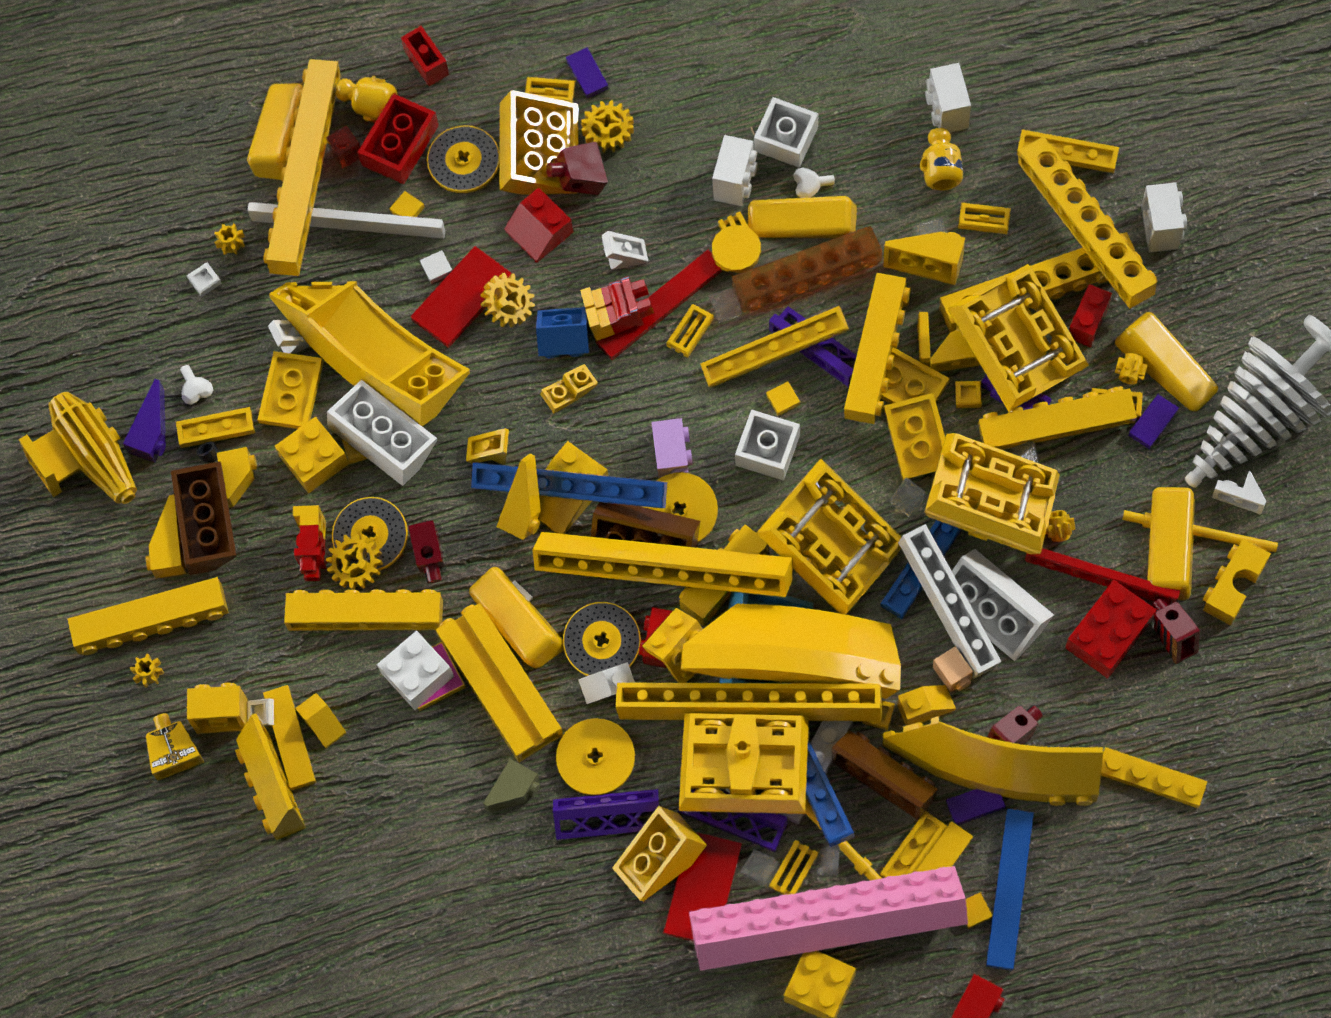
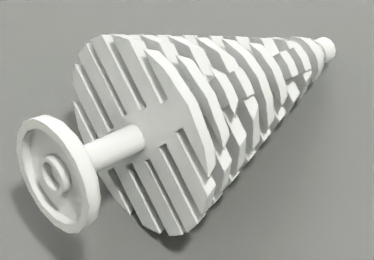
M1311 315L1305 318L1304 326L1316 341L1293 365L1260 339L1254 336L1251 337L1248 346L1256 357L1245 351L1241 359L1251 373L1240 366L1237 367L1234 373L1244 388L1233 381H1230L1227 388L1230 394L1246 411L1230 398L1223 396L1221 401L1222 407L1238 423L1235 424L1218 410L1216 411L1213 418L1228 435L1225 437L1216 428L1209 426L1207 434L1217 446L1213 448L1203 440L1201 450L1207 457L1203 460L1198 455L1195 456L1193 463L1196 468L1185 477L1188 485L1195 488L1202 482L1205 476L1210 479L1217 477L1218 474L1212 469L1215 465L1224 471L1233 468L1224 458L1226 454L1240 464L1247 461V458L1235 446L1237 443L1253 456L1262 453L1258 445L1246 435L1247 433L1269 449L1276 446L1275 440L1264 428L1257 424L1258 422L1273 435L1285 441L1291 438V434L1285 429L1283 424L1296 433H1300L1306 428L1299 418L1313 426L1321 421L1317 413L1325 418L1331 417V404L1304 377L1326 352L1331 353V330Z

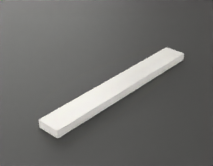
M250 202L247 211L251 221L274 223L273 209L274 207L277 208L278 205ZM313 208L310 222L311 227L443 239L445 237V227L441 219Z

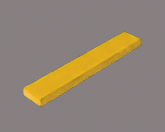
M837 306L700 363L708 386L712 388L847 332L849 327L841 307Z

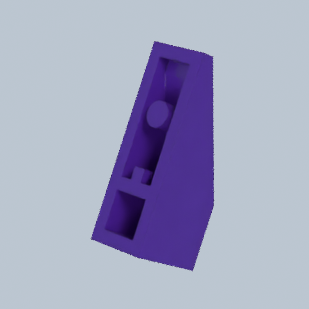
M154 379L123 442L129 454L154 463L158 456H162L166 448L164 388L158 379Z

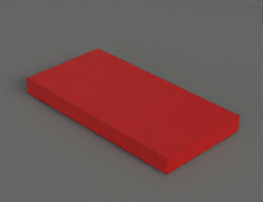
M474 246L410 316L411 320L446 347L450 348L486 308L481 306V303L486 300L481 297V293L485 290V284L490 282L495 275L499 277L502 273H505L508 278L512 273Z
M696 832L706 843V847L694 863L678 875L663 932L664 935L694 942L689 912L727 905L742 843Z

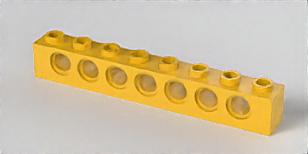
M1043 136L1021 148L1018 154V164L1128 308L1131 309L1154 296L1157 285L1156 276L1151 270L1148 271L1145 268L1140 255L1131 250L1126 237L1122 233L1119 234L1114 228V223L1110 216L1104 215L1097 199L1090 197L1083 181L1073 175L1071 166L1067 161H1063L1060 158L1055 145L1049 143ZM1071 201H1077L1079 203L1073 204L1071 203ZM1090 219L1092 220V222H1086L1084 220ZM1103 237L1107 240H1099L1098 238ZM1112 256H1119L1121 258L1115 259ZM1132 274V275H1135L1136 277L1131 278V277H1128V276H1126V275Z
M1127 232L1122 233L1126 237L1131 250L1136 252ZM1083 247L1030 266L1039 282L1045 285L1043 288L1049 299L1051 298L1052 300L1058 299L1072 290L1081 291L1089 284L1108 281ZM1112 256L1115 259L1121 258L1119 256ZM1088 266L1092 270L1084 271L1080 267ZM1064 274L1068 278L1060 279L1057 275ZM1006 275L941 297L939 309L949 332H954L958 329V326L947 308Z

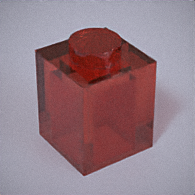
M347 125L326 137L329 150L342 169L359 159L358 151L360 144Z

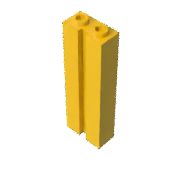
M480 603L475 606L469 605L462 610L460 618L455 621L452 618L444 620L439 625V628L436 629V632L472 691L520 763L562 737V728Z

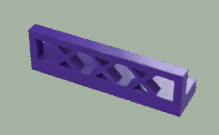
M787 306L780 316L774 314L769 320V331L775 333L792 326L785 321L788 316L796 320L797 323L806 319ZM830 338L799 351L844 385L850 386L853 368L843 361L852 360L855 362L857 355L838 341ZM823 347H834L837 350V356H834Z
M679 807L677 810L681 814L773 852L776 851L787 826V817L779 813L733 812L737 815L732 816L730 812H727L729 818L716 821L712 818L710 812H707V817L702 815L705 812L679 811ZM742 817L748 818L753 828L744 832L738 830L734 820ZM731 822L733 827L728 826L726 824ZM767 827L777 830L773 843L762 840L759 830ZM755 832L757 837L750 834Z
M658 789L553 799L556 840L639 832L645 825V822L638 817L643 812L655 811L660 806ZM617 814H624L630 818L625 825H617L612 821ZM590 817H598L604 821L599 827L595 828L586 824ZM571 819L577 825L573 830L561 831L560 820Z

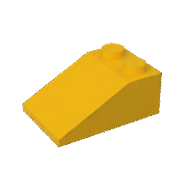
M935 232L886 241L884 245L883 267L956 285L963 261L965 237H961L955 232Z
M569 441L565 443L545 469L609 476L608 470ZM539 495L541 512L538 520L555 533L565 534L592 501Z
M658 806L612 868L636 897L644 902L688 869L706 847V843L679 813Z

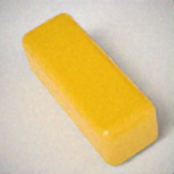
M300 83L272 84L268 89L247 156V162L253 174L257 177L281 180L282 168L287 165L286 149L291 147L290 130L296 124L294 121L295 108H299L300 105L298 94L299 89L303 88V85Z
M847 196L753 200L748 205V227L758 237L851 238L855 235L857 206Z
M1146 312L1115 339V345L1123 353H1134L1143 357V364L1148 365L1146 373L1190 411L1200 410L1217 393L1218 385L1152 312Z
M1157 487L1152 493L1147 580L1154 586L1180 590L1178 600H1187L1191 596L1193 525L1195 517L1194 493L1190 488Z
M490 568L470 587L469 594L476 604L480 603L500 634L530 667L540 668L564 650L561 636L500 568Z

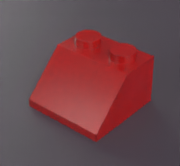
M539 187L520 202L504 228V231L536 263L574 232L571 218Z

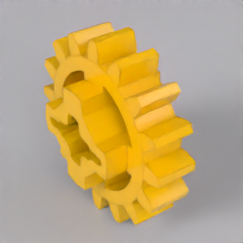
M610 100L609 105H605L603 101H600V107L598 108L595 105H591L592 112L585 111V119L581 120L583 127L582 135L586 136V143L597 142L598 147H602V152L604 153L607 148H611L612 152H615V146L617 145L623 149L624 140L630 142V134L634 133L633 117H630V110H623L621 103L615 107L612 100Z
M502 273L499 277L495 275L490 282L485 284V290L481 293V297L486 300L481 303V306L488 308L485 315L492 314L493 323L500 320L501 327L509 323L510 328H513L517 323L521 325L531 316L530 310L535 307V304L530 302V300L535 296L534 294H528L527 291L531 286L526 285L524 287L522 285L523 278L517 281L515 280V274L512 273L507 278L506 274Z
M357 533L353 534L352 539L344 535V542L342 543L335 540L337 548H329L333 555L326 558V561L332 564V566L327 568V571L335 573L332 579L335 582L340 580V586L343 588L349 583V587L352 590L356 589L357 584L365 588V581L367 580L374 583L372 575H380L376 567L383 565V562L377 559V557L382 555V552L374 550L377 544L374 541L369 542V538L366 535L360 540V536ZM367 550L370 555V563H368L366 559ZM352 559H354V560L358 559V560H359L357 564H355V563L351 564V563H350ZM339 560H341L343 564L341 571L339 568Z

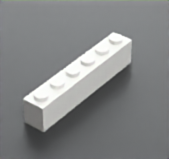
M926 524L903 535L898 543L952 642L973 670L972 678L975 679L996 668L1002 661Z

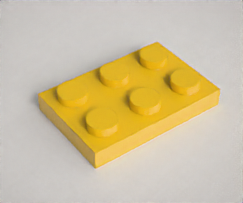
M893 347L891 355L894 356L892 371L887 370L886 378H889L887 393H882L881 399L892 404L934 393L935 401L937 402L948 385L950 378Z
M274 351L257 419L260 424L299 429L310 421L324 363L323 359Z
M934 393L884 405L883 408L902 479L906 480L936 472L945 435Z

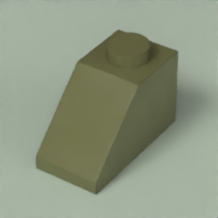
M510 759L483 803L485 810L491 813L526 803L530 797L533 798L540 788L538 774Z

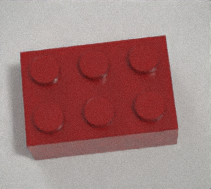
M393 93L358 151L361 165L405 184L439 126L436 112Z
M1113 580L1069 636L1065 649L1108 679L1154 620V614L1157 610Z

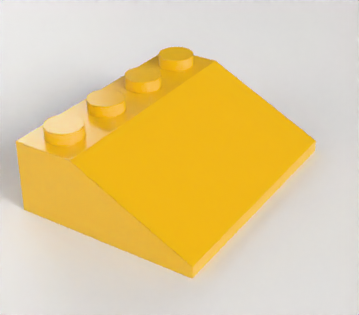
M513 90L500 102L501 191L530 195L539 187L545 194L577 193L564 191L561 188L559 177L549 178L546 174L547 163H554L562 149L578 145V104Z
M257 713L252 714L236 739L239 748L235 752L240 764L245 763L248 772L244 773L248 786H254L257 795L253 796L258 811H264L266 819L262 820L267 834L272 833L275 839L279 840L306 827L271 737Z

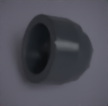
M206 442L198 448L197 455L204 463H214L218 460L217 453H219V450L213 442Z

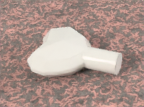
M807 168L797 169L793 174L794 180L798 184L796 194L800 198H810L818 192L821 186L835 184L834 175L819 177L814 171Z
M189 365L181 367L180 370L186 380L182 387V399L185 404L193 405L200 398H207L212 395L213 387L209 381L202 377H195Z

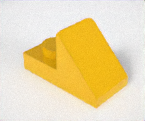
M504 428L468 437L466 461L473 464L475 462L480 463L493 460L499 464L506 465L509 430Z

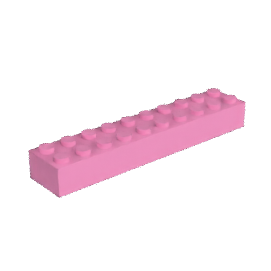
M955 866L689 912L700 971L968 924L966 898Z

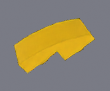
M583 364L563 374L562 380L541 389L540 395L554 414L590 392L598 385V382L586 365Z

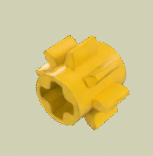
M223 224L219 232H214L218 239L214 242L216 248H222L224 255L227 253L237 254L240 247H245L242 240L245 237L243 230L237 231L235 224L232 226H225Z
M1127 353L1124 358L1119 357L1115 373L1119 374V380L1126 384H1136L1138 379L1144 380L1148 365L1143 364V357L1134 353Z
M1063 510L1052 511L1046 530L1048 538H1051L1054 542L1068 540L1070 535H1072V530H1076L1074 518H1070L1069 514Z
M146 654L145 658L141 659L136 657L135 667H130L131 672L136 674L133 677L135 683L137 684L142 681L145 688H148L149 684L152 683L159 684L157 679L159 675L164 674L162 668H158L161 664L160 660L156 658L152 661L149 654ZM146 668L151 670L149 673L144 672Z

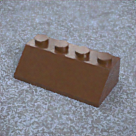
M220 461L172 470L170 472L186 568L190 575L217 570L237 557L222 463Z
M599 502L593 512L591 537L696 548L700 521L635 505Z
M849 730L832 747V763L918 821L937 797L938 789L935 788V783L925 776L920 778L914 774V770L908 764L902 761L898 763L891 758L892 755L884 748L878 747L877 749L869 744L870 740L859 732L855 734Z

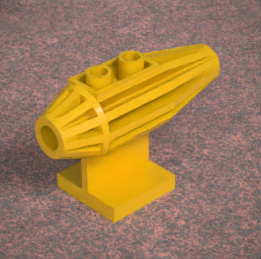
M63 392L55 396L48 405L53 430L32 442L28 435L19 439L28 462L51 495L55 497L62 491L58 483L81 470L116 503L127 504L135 498L137 488L117 442L120 440V437L113 426L107 427L105 424L107 418L100 408L95 409L91 402L86 403L69 392Z

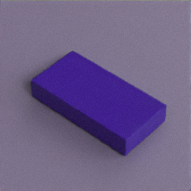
M588 47L566 56V61L587 99L609 89Z
M1157 394L1130 430L1128 436L1150 449L1176 415L1179 407Z
M979 789L946 800L947 807L956 825H961L1005 809V804L1000 794Z

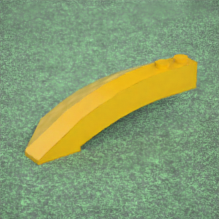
M735 604L682 646L681 670L725 679L740 678L811 684H881L882 699H887L900 691L901 664L891 624L850 615L790 606Z
M939 716L931 718V724L923 726V723L917 722L904 726L901 733H895L892 730L883 733V746L939 778L966 788L1000 794L1001 797L1050 802V805L1054 806L1065 805L1066 802H1076L1077 805L1088 806L1092 805L1093 802H1097L1099 796L1103 747H1041L1015 744L966 732L940 722Z

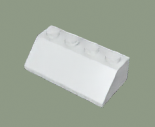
M362 380L327 411V427L402 486L420 470L437 442V438Z
M976 549L962 556L952 570L989 640L1014 661L1035 641L1054 616L1053 613Z

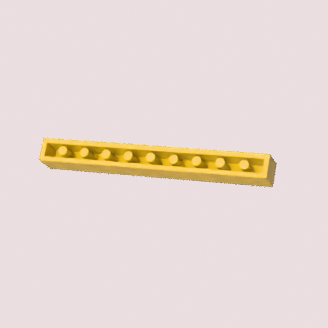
M309 59L308 68L303 70L304 86L299 89L298 94L300 105L299 108H295L294 112L296 124L290 130L291 147L286 149L287 165L282 168L281 172L283 184L277 190V201L279 203L278 207L273 209L274 226L268 232V242L270 245L269 249L264 251V263L268 265L270 274L300 275L336 102V88L341 78L338 61Z
M541 532L532 549L534 569L536 571L786 597L793 580L791 557Z
M617 683L615 707L619 720H684L685 713L809 716V721H882L881 684Z

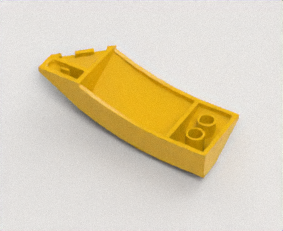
M347 281L345 285L332 286V282H312V286H297V282H286L269 294V298L303 339L353 386L360 380L364 381L422 427L439 414L470 374V369L433 349L394 321L357 286V281Z

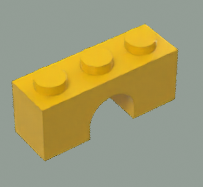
M1245 539L1241 541L1239 546L1234 544L1227 556L1230 559L1227 567L1222 565L1215 577L1218 583L1215 588L1209 587L1202 599L1206 602L1203 611L1231 626L1246 599L1244 594L1234 588L1232 581L1237 578H1246L1256 583L1271 553Z

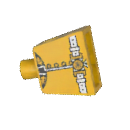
M167 713L159 714L153 718L156 730L146 734L151 772L157 781L204 763L201 754L181 721L171 724Z

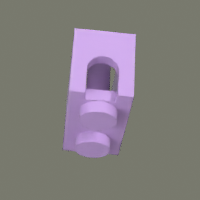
M682 418L652 422L658 478L676 472L689 473L688 466L693 465L691 450H686L685 442H690L688 427H683Z

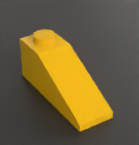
M529 454L521 459L496 526L522 540L531 534L534 535L540 525L538 518L541 508L536 461L533 454Z
M174 494L169 495L148 546L149 555L145 557L147 570L152 571L156 579L186 574Z

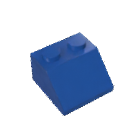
M585 307L537 311L536 333L539 356L556 358L559 355L569 354L570 356L578 357L584 355V353H589L588 317Z

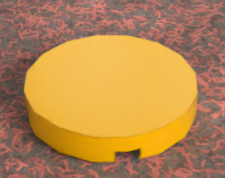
M731 225L715 235L712 242V257L716 265L722 270L743 273L751 270L759 261L761 242L757 234L750 228L742 225Z

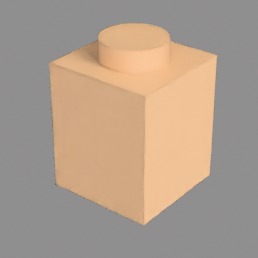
M956 646L934 659L933 669L950 693L956 689L961 691L971 684L970 680H972L973 670Z

